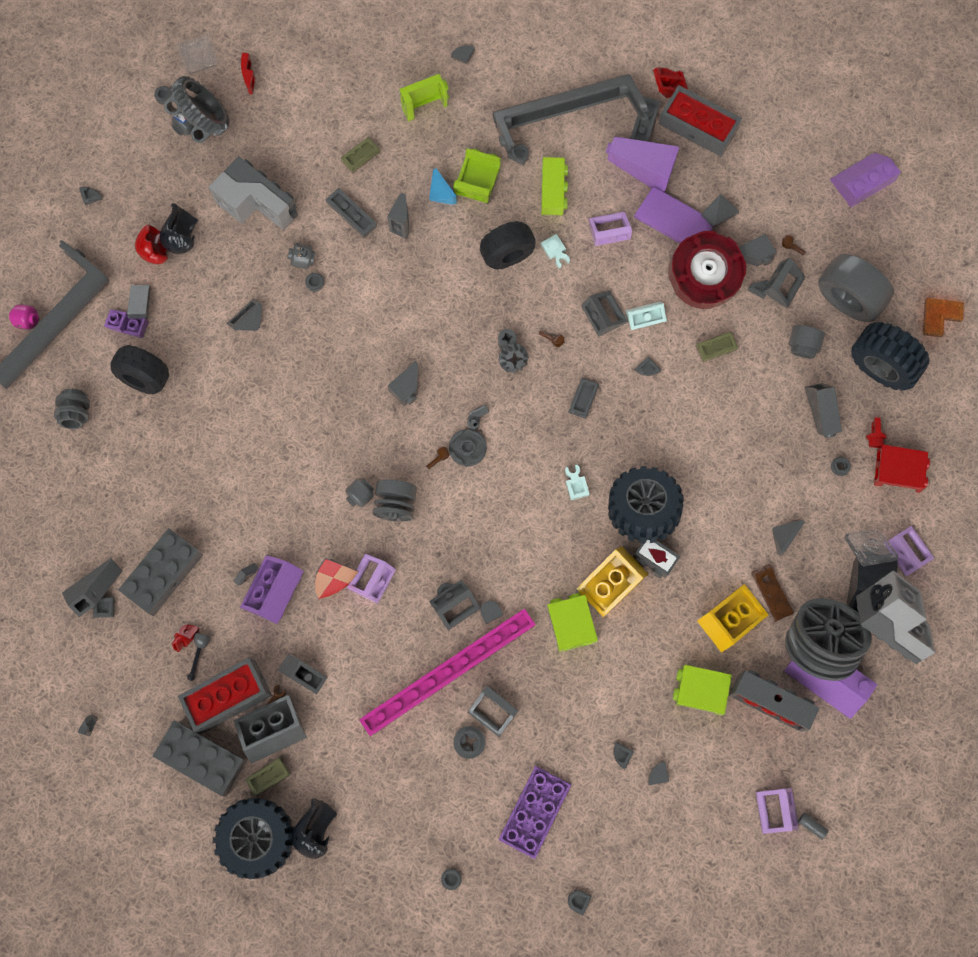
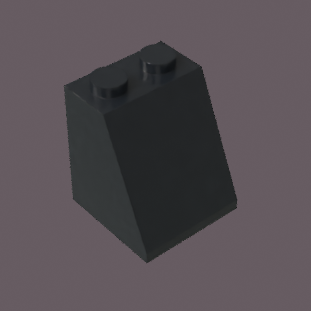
M858 552L853 562L846 605L859 613L856 596L892 571L897 573L898 560Z

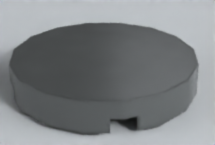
M460 430L453 435L449 443L450 456L454 462L466 467L475 466L480 463L485 457L487 450L485 439L476 430Z

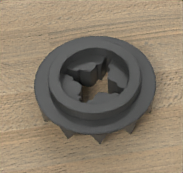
M516 343L505 346L499 354L500 366L506 372L516 373L518 369L522 371L523 367L527 365L529 358L527 350L522 345ZM514 353L517 357H520L515 361V365L511 360H508L513 358Z
M463 727L454 736V749L463 758H476L485 748V737L476 727ZM466 734L470 739H478L473 743V751L469 746L461 747L466 742Z

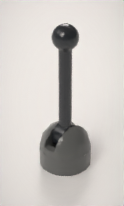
M195 633L194 644L197 647L191 672L187 676L189 681L195 679L194 673L201 648L208 645L210 636Z

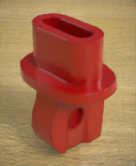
M880 417L874 418L871 424V434L866 436L870 448H879L887 438L881 432Z
M189 624L183 625L179 633L174 635L173 649L176 652H180L183 647H187L194 639L195 633L199 632V627Z

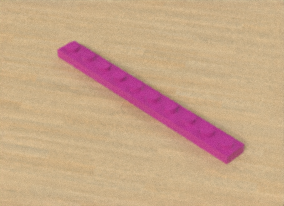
M524 608L360 718L361 724L371 737L533 628L535 623Z

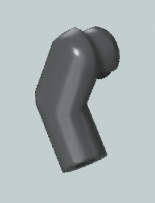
M486 405L469 413L467 425L470 429H477L480 417L489 413Z

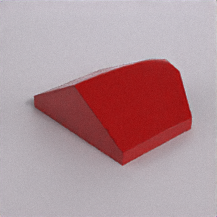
M657 67L653 70L658 90L666 99L671 98L678 85L688 90L682 71L676 72L662 67Z

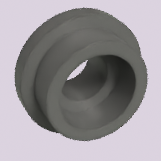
M837 457L831 463V470L837 476H844L850 471V462L844 457ZM842 464L844 469H838L837 465Z

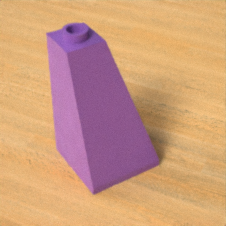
M614 137L613 142L608 143L606 153H608V161L650 188L654 186L665 193L679 147Z

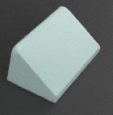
M661 301L625 310L631 330L667 321L664 303Z

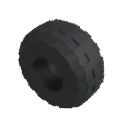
M519 221L508 222L491 230L484 236L480 243V252L487 266L496 270L505 269L528 258L533 253V250H535L536 240L528 224Z
M126 345L119 348L110 363L111 372L117 379L129 387L149 395L162 391L170 376L167 365L161 359L137 346Z

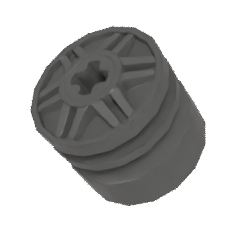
M378 480L375 495L382 499L374 501L376 508L372 511L373 516L393 522L413 520L411 512L414 510V506L406 502L416 499L417 487L414 484L399 480Z

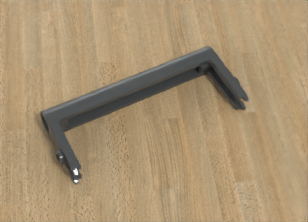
M630 74L492 112L499 134L500 145L505 147L509 159L516 157L512 148L514 143L509 129L627 97L640 120H649L645 113L649 111L646 98L641 95Z
M62 240L59 247L87 273L0 364V384L5 389L24 372L110 281L100 270L85 259L86 256L79 249L74 250Z

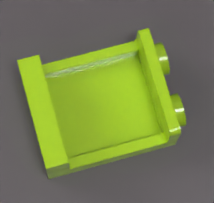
M440 74L399 89L401 107L408 121L415 119V108L438 99L441 100L444 107H447V100L449 99L447 90L449 88L446 80H442Z
M467 148L458 180H455L453 185V192L456 195L489 203L501 167V158L495 154H485L477 149Z
M580 593L570 595L567 600L562 601L561 598L550 600V604H547V610L549 611L558 652L597 643L598 639L586 595L581 596Z
M683 665L682 669L677 671L676 680L679 681L678 689H674L672 700H675L676 706L690 707L722 716L726 710L732 675Z

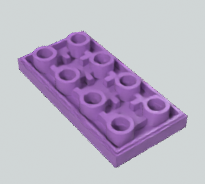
M654 186L634 218L679 244L689 236L702 231H712L713 229L701 216V213Z
M535 766L499 840L535 859L571 784Z

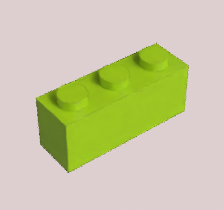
M543 157L541 215H563L564 209H567V198H564V192L568 190V181H564V176H568V165H565V158Z

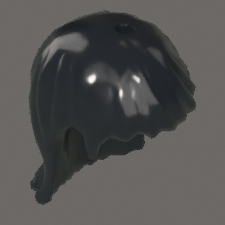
M172 203V211L160 232V242L169 252L181 255L190 251L194 246L195 236L193 235L191 238V233L198 219L176 203Z
M312 798L309 810L293 828L291 841L296 851L306 858L317 859L324 856L328 850L327 846L330 837L328 836L324 840V835L331 821L337 816V813L324 801Z

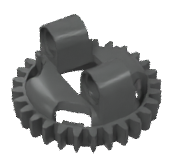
M188 76L178 78L171 85L173 92L166 100L164 108L170 115H176L180 112L194 126L191 130V137L195 142L202 143L212 134L220 136L226 131L230 119H228L229 115L226 114L227 110L223 108L219 99L214 96L215 94L210 92V89L205 88L199 81H195L194 78ZM186 88L196 93L194 97L188 95ZM172 102L176 103L177 109L172 106ZM214 113L218 121L213 120L210 115ZM198 129L203 132L204 136L198 133Z

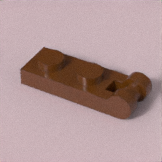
M768 564L763 567L764 569L752 571L751 574L776 622L794 614L774 574L772 566ZM765 576H767L769 579V581L766 583H764L762 580V578Z

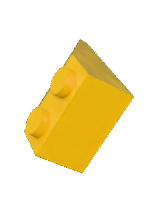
M621 546L577 590L582 595H586L587 601L604 617L649 574Z
M743 584L698 619L697 622L720 652H723L738 642L769 614L746 585Z

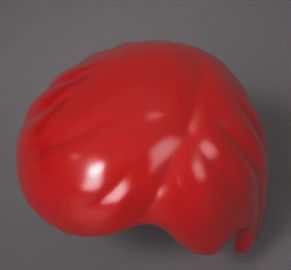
M146 225L140 230L136 238V253L146 262L157 265L163 264L168 260V255L160 242L161 231L151 225Z

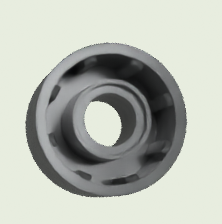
M794 325L788 343L791 347V353L803 358L813 359L816 353L821 351L825 333L813 327Z

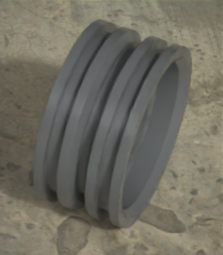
M817 598L807 601L800 607L786 634L785 646L794 663L806 673L823 680L840 681L854 674L871 646L872 634L868 629L866 630L860 625L859 613L848 605L832 599Z

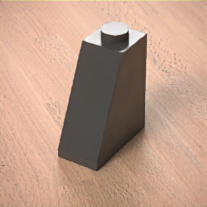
M824 383L804 387L818 434L828 438L842 432L835 387Z

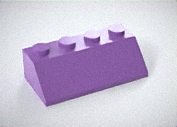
M793 660L790 661L784 670L785 673L850 719L866 703L878 685L858 670L847 679L840 681L816 678L803 671Z

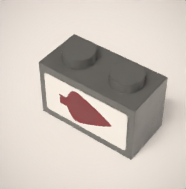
M645 540V543L641 544L633 556L642 567L647 566L652 569L653 575L658 578L664 577L665 579L680 558L679 555L660 542L650 543V540Z

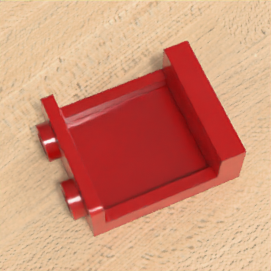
M882 444L877 449L874 485L882 486L886 484L916 489V492L920 493L928 485V477H926V471L930 466L928 452Z

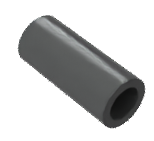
M805 812L798 820L799 824L821 840L825 838L829 831Z

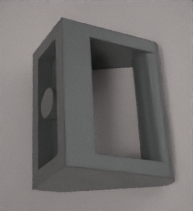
M401 193L387 218L390 232L406 239L409 234L408 207L406 195Z
M787 258L779 263L763 292L780 305L788 308L805 276L795 262ZM790 273L796 280L786 297H784L779 288L787 274Z
M611 291L591 295L581 305L598 337L628 323ZM607 299L618 321H610L600 303L601 300Z
M462 580L429 601L448 631L481 609L470 589ZM466 598H469L473 605L447 622L443 614Z
M486 686L467 713L499 737L516 716L518 710ZM485 696L510 715L501 728L476 709Z

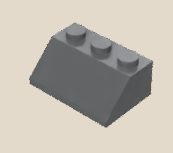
M289 695L234 720L243 752L251 764L307 738L303 724Z

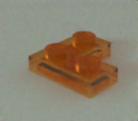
M926 298L924 303L923 335L942 337L944 335V320L962 322L964 302Z

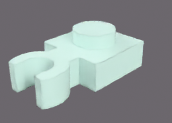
M557 234L541 242V246L549 259L556 258V266L558 268L562 267L561 259L566 260L567 264L570 263L569 256L563 254L566 248Z
M575 465V473H570L569 468H565V474L570 478V480L566 481V486L571 501L590 495L585 476H578L580 472L578 465Z

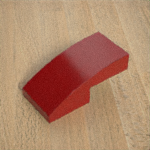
M242 53V76L248 93L253 94L256 78L253 70H250L252 61L249 53Z

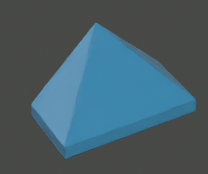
M435 168L432 174L430 201L455 205L457 203L455 193L437 168Z

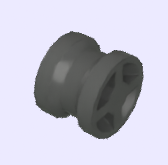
M504 329L499 333L498 345L501 349L509 344L516 343L517 337L514 331Z

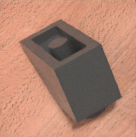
M766 234L739 247L746 263L757 267L762 264L764 266L770 264L777 252Z
M416 361L413 362L388 385L389 392L403 406L410 405L417 399L418 363Z
M289 653L278 669L279 672L315 694H318L327 679L326 676Z

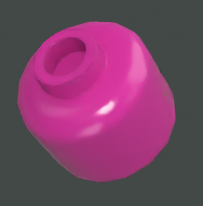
M18 304L10 310L9 320L16 328L30 330L38 323L39 315L34 307Z

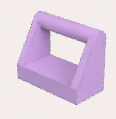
M625 212L589 218L595 246L631 239L632 230ZM622 220L624 227L600 232L596 228V224Z
M912 526L883 544L893 559L898 560V566L905 576L934 559ZM908 533L925 557V560L920 562L903 538L905 534Z
M365 554L357 568V575L348 584L347 589L378 604L396 569L387 562ZM371 561L378 566L363 591L356 588Z
M792 788L756 792L762 834L799 829ZM779 794L784 827L770 828L765 795Z

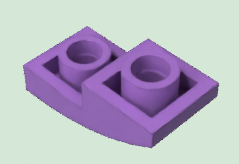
M110 309L104 327L143 338L149 321L145 318L129 319L126 312Z

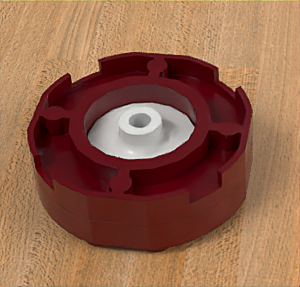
M702 231L685 238L673 253L668 267V278L675 294L684 303L699 309H712L728 302L741 288L746 275V261L738 244L730 237L726 238L717 234L716 231Z

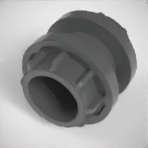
M65 389L56 397L55 405L57 408L54 410V418L61 427L79 429L88 421L89 413L86 410L90 407V400L83 391Z

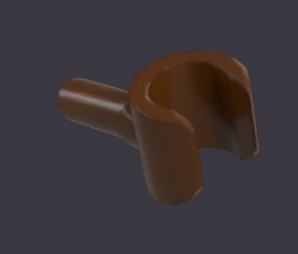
M786 235L783 238L782 247L793 249L804 256L806 251L793 244L794 237Z
M542 330L539 332V335L549 339L556 347H560L565 343L564 337L559 333L553 337Z
M441 447L437 450L439 456L426 466L428 469L449 457L446 447Z
M280 685L274 687V695L268 704L285 696V690L280 695L276 694V690L279 689Z

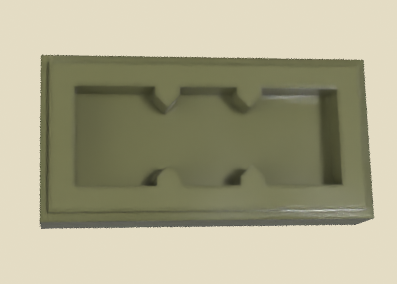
M367 137L343 155L341 161L353 173L380 153V149Z
M731 331L696 344L702 362L738 349Z
M279 757L245 780L254 796L257 797L291 774L282 758Z

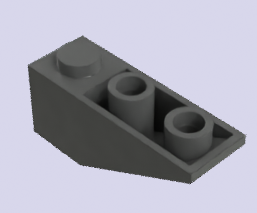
M112 558L101 564L62 592L67 605L78 617L82 616L96 606L121 574V568Z

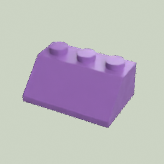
M874 152L830 180L848 205L853 207L895 182L901 171L891 158Z
M266 555L240 608L278 624L297 584L301 580L303 570L287 561Z

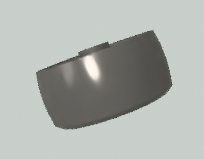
M840 254L832 260L818 280V286L822 295L831 305L843 314L862 322L875 321L886 309L894 295L891 283L877 268L863 259L849 254Z

